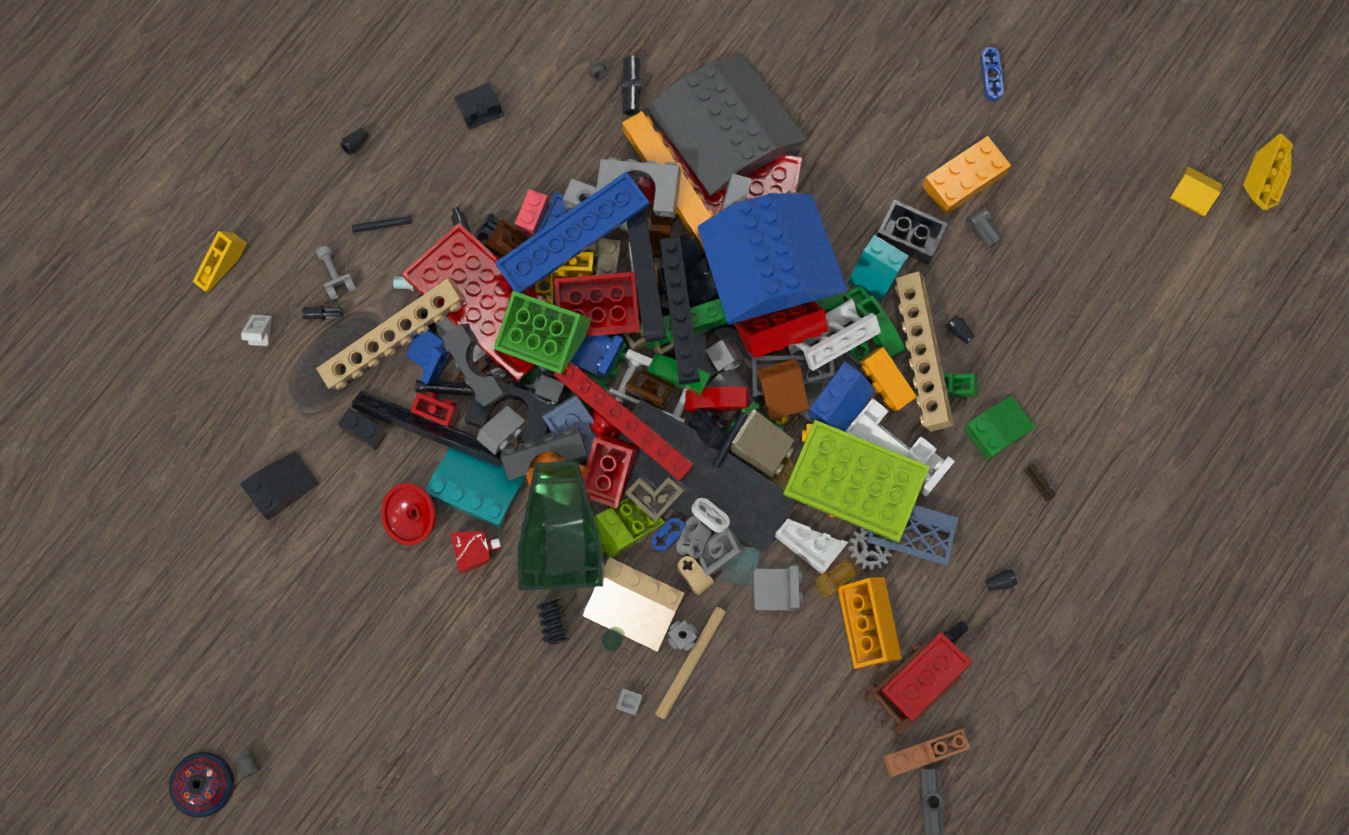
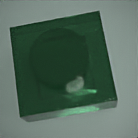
M531 369L520 380L519 388H530L536 391L533 388L537 376L541 377L544 372Z

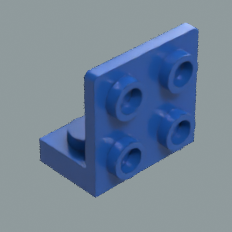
M430 329L421 335L417 334L414 336L406 354L408 358L423 368L421 381L425 384H429L440 376L450 355L443 345L442 337Z
M605 335L585 337L571 362L577 367L606 380L624 346L623 338L617 335L614 339Z

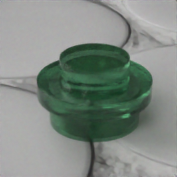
M616 630L606 631L601 639L603 647L609 651L619 649L622 645L621 634Z

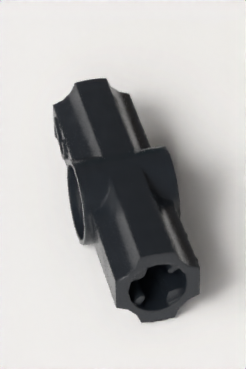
M635 56L623 58V114L627 116H634L639 113V95H641L639 58Z

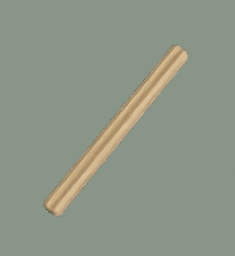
M715 608L696 641V645L692 648L657 709L656 715L661 719H666L726 613L723 609Z

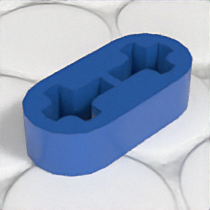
M672 518L654 534L651 541L654 550L658 552L666 551L681 536L684 529L682 520ZM672 523L680 525L679 532L673 531L671 534L668 533L672 528ZM666 535L665 546H656V539H662Z

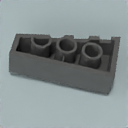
M752 356V400L764 397L757 369L795 358L800 366L805 387L832 380L834 377V359L812 371L807 364L805 356H764L760 358Z

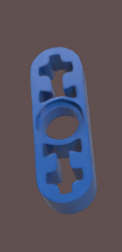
M987 47L983 50L980 57L985 97L989 101L995 102L1001 98L1004 92L1000 57L996 48ZM987 54H990V56L993 57L990 65L989 57H986ZM987 71H995L997 77L990 78L987 75ZM993 84H995L994 89L997 92L996 95H994V93L991 91L993 88Z

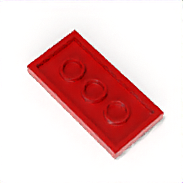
M940 633L882 689V693L913 722L972 664V661L943 633Z

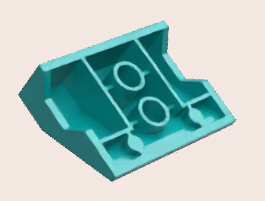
M449 448L433 473L426 491L432 499L502 529L507 512L517 497L526 479V475L508 480L503 463L501 467Z

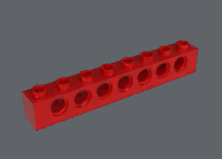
M570 361L563 374L554 373L556 378L679 481H682L695 464L573 362Z

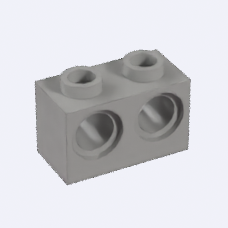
M733 338L723 339L705 350L717 371H732L741 365L740 361L745 359Z

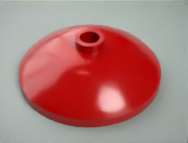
M404 483L393 487L386 494L382 503L381 517L384 528L392 539L403 545H415L426 540L432 533L436 521V510L433 500L426 490L416 484Z

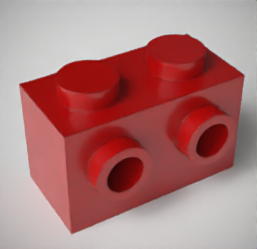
M426 391L425 394L417 392L410 412L442 425L454 427L461 409L455 406L456 402L446 398L444 401L437 399V394Z

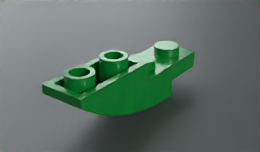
M861 285L844 294L843 299L846 302L851 299L854 301L859 317L864 318L871 313L876 315L881 333L871 339L879 348L884 347L891 358L905 351V347L895 327L873 295L869 297Z

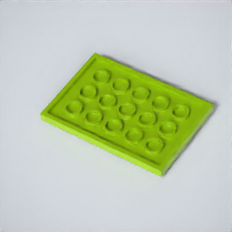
M814 420L783 495L899 543L930 466Z

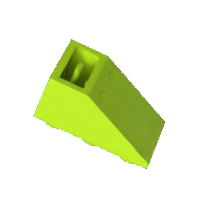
M628 497L620 502L618 508L611 507L596 515L588 527L608 556L614 558L661 527L665 522L661 517L654 521Z

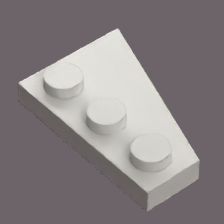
M787 519L775 533V537L822 575L848 543L844 540L840 541L832 538L831 535L826 533L822 534L814 531L810 527Z

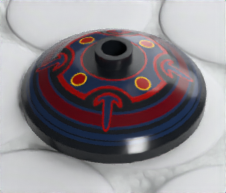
M209 752L194 753L182 759L174 768L169 781L170 797L176 808L188 816L197 818L208 817L222 810L229 802L234 790V775L231 767L222 757ZM197 780L201 783L199 788H195L194 785Z

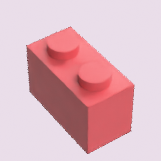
M528 190L515 222L516 230L521 234L533 237L536 234L549 205L547 195Z

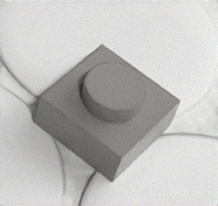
M622 689L616 709L636 716L643 695Z

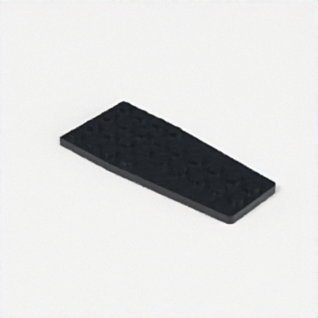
M640 399L633 413L695 465L684 479L679 481L639 447L627 485L631 487L641 477L656 491L670 476L685 491L669 508L692 517L695 516L691 509L694 502L698 498H706L729 517L730 524L728 527L738 540L766 551L795 500L784 496L782 488L729 452L720 468L713 466L712 464L720 450L707 447L698 437V432L695 429ZM623 433L618 438L619 440L635 444Z

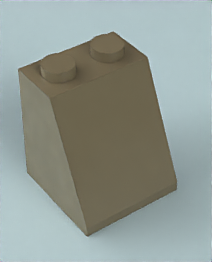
M753 409L732 442L731 454L748 466L773 479L775 474L779 476L785 466L782 463L785 458L790 459L795 450L793 447L794 439Z

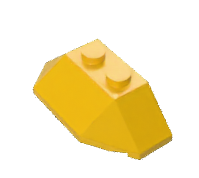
M1278 134L1256 152L1243 183L1251 199L1262 210H1268L1278 205L1291 174V151L1293 150V144L1283 134Z

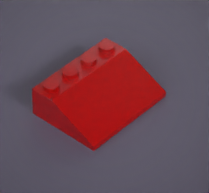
M634 272L554 279L556 306L592 318L586 337L640 332Z

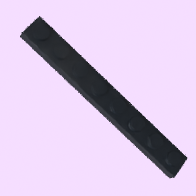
M680 237L661 239L679 385L700 382Z
M360 391L352 401L351 408L495 466L501 467L502 450L493 454L474 435L454 427L442 425L364 391Z

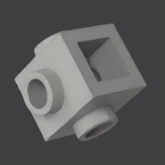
M685 620L682 623L677 621L669 627L670 632H668L669 639L667 641L674 650L678 649L679 652L685 650L687 652L696 645L697 636L695 634L698 631L691 622L687 624ZM684 631L687 636L681 639L678 634Z

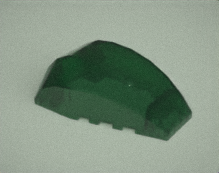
M578 461L535 463L529 497L525 508L526 512L521 527L520 540L517 546L519 590L603 587L605 571L604 542Z

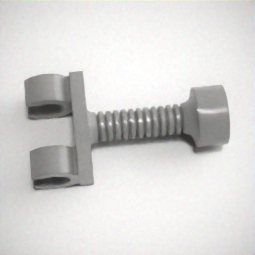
M327 245L317 249L316 254L319 260H324L333 279L324 284L331 300L338 298L334 288L344 283L349 292L356 290L349 273L341 277L339 276L331 258L334 254L331 246Z

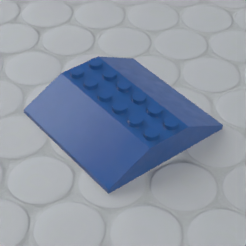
M771 193L732 204L697 226L728 324L847 292L844 279L812 194Z

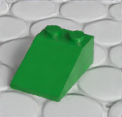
M1011 395L970 421L963 430L984 458L989 461L1036 427Z

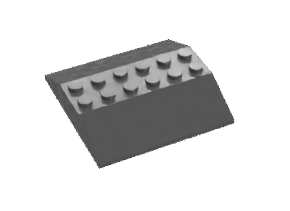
M743 55L713 61L678 80L647 107L648 112L710 196L728 186L732 173L745 177L807 142L806 137Z

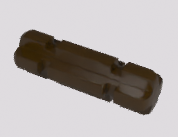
M1031 464L1025 468L1024 472L1028 477H1031L1030 480L1038 491L1043 493V498L1046 501H1050L1056 496V493L1052 488H1049L1050 485L1042 474L1037 472L1036 466Z

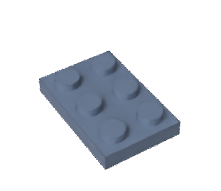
M575 394L544 413L542 418L555 434L561 433L568 427L580 428L587 448V456L572 460L580 464L589 458L593 439L596 436L589 426V423L591 425L594 423L592 415L579 396Z

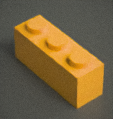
M884 347L876 348L859 361L861 365L860 370L866 377L870 378L872 381L871 386L877 393L881 394L883 397L882 402L887 409L898 411L917 397Z

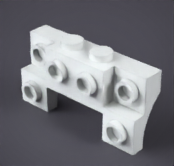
M875 399L868 403L846 430L851 435L923 464L937 450L936 447L922 436L912 448H909L879 423L889 410Z

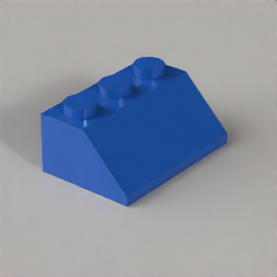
M844 362L813 404L808 416L813 420L846 432L875 392V389L859 371Z

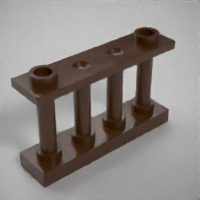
M928 641L924 644L921 642L917 643L911 649L913 653L878 685L873 683L865 690L867 695L863 698L867 701L873 697L894 720L893 724L895 727L892 731L896 736H900L962 680L959 676L913 722L903 715L900 716L879 690L895 678L896 674L930 644Z

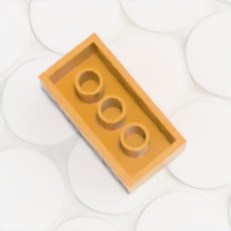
M987 136L926 176L922 187L946 216L1007 175L1011 164Z

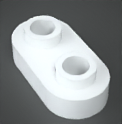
M698 498L692 505V513L713 531L721 533L729 526V517L708 499Z

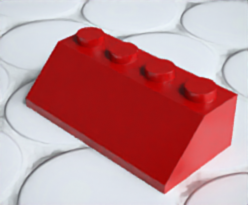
M815 301L735 322L746 350L754 358L764 357L767 353L783 350L786 346L802 343L805 339L811 337H819L822 333L828 331L825 311Z

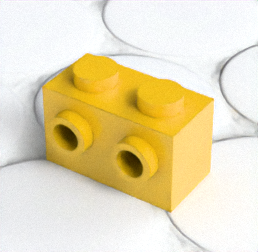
M581 252L555 270L553 277L592 276L594 273V253Z

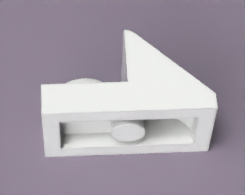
M251 315L241 332L242 340H248L249 345L268 346L272 316Z

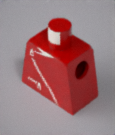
M484 531L450 533L460 574H465L492 562L490 552L501 550L499 537L487 540Z

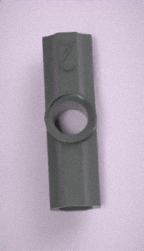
M940 769L920 770L924 835H944ZM930 796L935 797L937 805L933 809L927 804Z

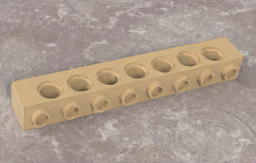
M919 271L896 278L897 285H895V291L901 301L898 304L900 313L904 316L902 327L908 336L906 347L911 352L912 358L909 359L911 369L915 372L913 383L919 393V396L916 398L918 406L922 408L923 414L920 415L921 423L930 432L954 426L925 279ZM915 293V297L908 300L909 296ZM919 311L918 316L915 317V318H912V315H913L915 312ZM923 330L920 336H916L917 331ZM926 348V352L919 355L920 350ZM930 366L929 372L923 374L924 368ZM934 385L933 390L927 393V388ZM934 404H938L937 409L933 412H930L931 406Z
M446 279L316 369L328 389L341 390L348 385L347 382L349 380L362 376L365 369L377 366L380 363L379 360L384 356L389 357L396 352V348L409 344L413 340L412 337L428 331V326L434 322L437 324L443 321L447 313L459 310L462 307L461 304L466 300L455 282ZM440 298H444V306L439 308L438 301ZM427 309L428 316L423 319L422 311ZM408 320H410L412 324L411 328L409 330H406L405 324ZM393 331L395 338L393 341H390L389 335ZM377 342L379 349L377 352H374L373 345ZM359 354L362 355L361 363L357 362V356ZM345 365L346 372L342 375L341 367Z

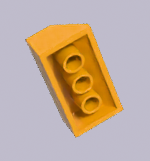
M885 577L867 578L837 587L854 669L901 660L902 657Z

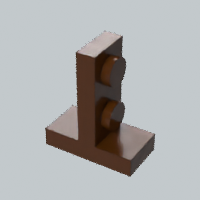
M652 206L650 225L653 257L662 258L660 240L670 238L671 217L656 216Z

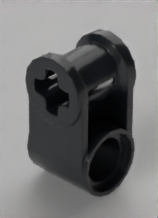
M490 213L475 232L474 237L478 241L482 238L489 239L498 225L499 220L495 218L494 214ZM486 242L482 243L488 250H491V248L486 245Z

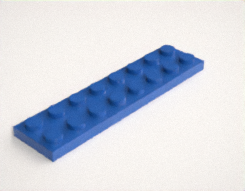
M624 172L495 262V265L512 289L522 294L649 206V201L629 174Z

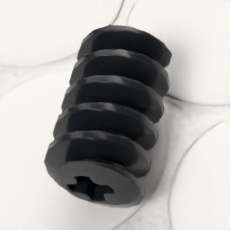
M561 599L544 601L536 606L538 610H543L538 614V617L544 618L540 621V626H545L541 633L547 635L543 638V642L549 643L548 645L570 640V638L563 637L568 630L561 628L567 624L565 621H560V618L565 616V613H558V610L562 609L563 605H557L556 602Z

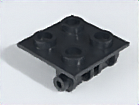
M490 83L454 97L469 130L504 116L501 104L497 100Z

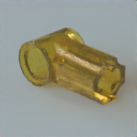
M845 560L831 571L820 575L813 583L822 596L827 598L836 592L842 584L852 579L856 572L853 566Z

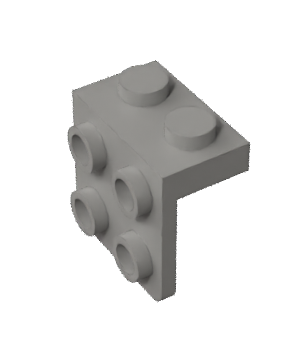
M789 566L787 569L754 570L755 610L795 611L800 608L799 605H802L803 601L802 592H799V584L802 583V573L798 572V566Z

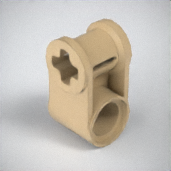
M685 556L678 562V572L697 596L714 583L712 578L705 574L702 567L693 557ZM683 562H690L692 564L690 566L691 571H689L688 569H686L685 571L683 570Z

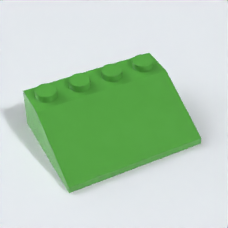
M513 291L493 349L563 374L585 339L592 318Z

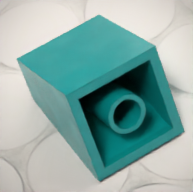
M874 235L864 249L848 283L855 287L861 285L869 296L873 295L877 301L882 302L901 273L908 255Z

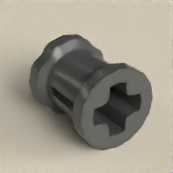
M252 750L234 758L235 762H238L240 765L243 779L261 770L253 759L252 755L254 753Z

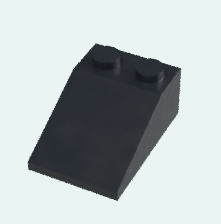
M296 452L257 471L240 483L261 514L268 520H271L319 484Z

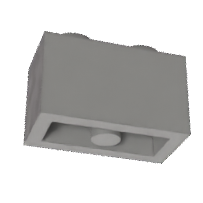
M506 406L480 429L477 440L493 454L498 453L500 450L504 451V448L510 445V441L513 438L517 439L524 431L522 428L525 420L510 407Z

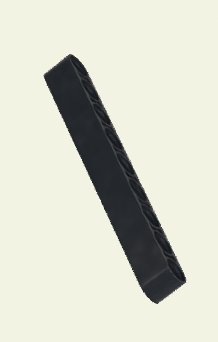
M644 208L627 220L644 337L646 343L666 340V332L646 208Z

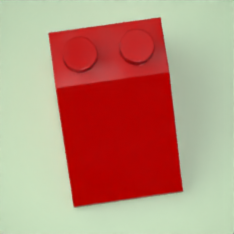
M604 434L594 437L579 496L618 508L634 467L639 446Z

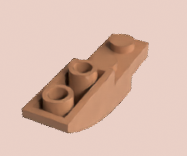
M962 728L886 755L883 759L890 777L971 748Z

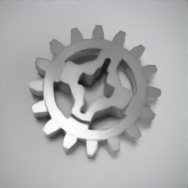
M861 527L860 534L858 532L853 534L856 539L850 538L849 543L853 545L848 547V551H853L850 559H856L855 566L861 563L862 570L866 566H869L870 571L874 569V566L879 570L882 568L881 563L886 565L888 563L886 558L892 557V554L888 552L892 549L884 547V552H882L879 545L867 542L868 538L866 536L869 535V530L865 531ZM876 533L873 534V536H875L876 538H880V539L885 538V537H883V536H881V535H878V534H876ZM857 544L861 547V553H860V554L858 553V550H857ZM873 545V546H874L873 550L870 551V552H868V551H867L868 546ZM866 558H873L874 560H877V561H866L865 559H866Z

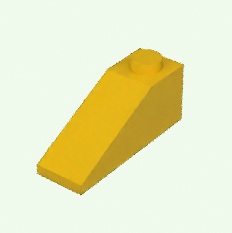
M218 231L193 282L205 292H209L239 260L247 242L235 233Z

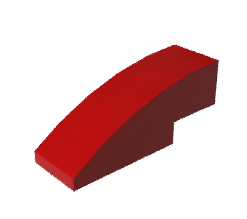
M705 388L701 396L687 390L685 393V410L695 413L698 408L705 410L709 408L719 413L748 408L749 388Z

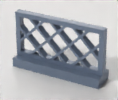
M914 505L907 522L909 526L904 529L902 538L906 542L905 544H897L886 537L883 539L873 537L874 532L869 531L867 542L948 565L955 528L959 518ZM920 525L927 527L929 532L922 535L917 527ZM913 530L917 538L910 541L905 532ZM940 531L948 533L949 537L942 541L937 533ZM932 535L937 544L930 547L925 538ZM921 541L926 549L922 551L917 550L913 544ZM941 547L945 557L937 556L933 550Z

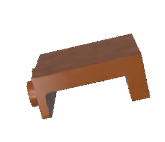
M795 358L756 370L761 382L766 412L770 420L780 419L786 415L800 413L803 410L809 409L801 369Z

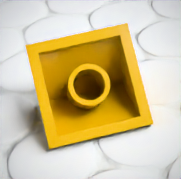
M1187 166L1170 199L1205 217L1221 193L1222 184Z

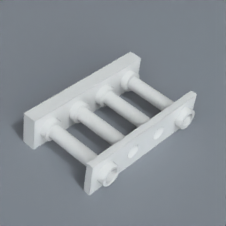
M851 299L825 314L828 326L827 332L822 333L819 337L805 339L802 343L789 345L788 349L790 354L801 349L804 352L809 368L814 371L881 333L876 315L871 313L864 318L859 317L854 301ZM850 321L854 322L846 328L843 327V325L849 323ZM834 330L837 332L830 337L826 336ZM816 340L820 341L812 347L809 346V344L815 342Z
M628 349L625 358L629 367L618 390L610 388L609 391L616 396L620 403L636 408L640 400L626 395L625 386L639 366L648 369L652 359ZM683 388L684 390L673 415L665 412L683 423L685 420L680 418L685 408V393L688 390Z

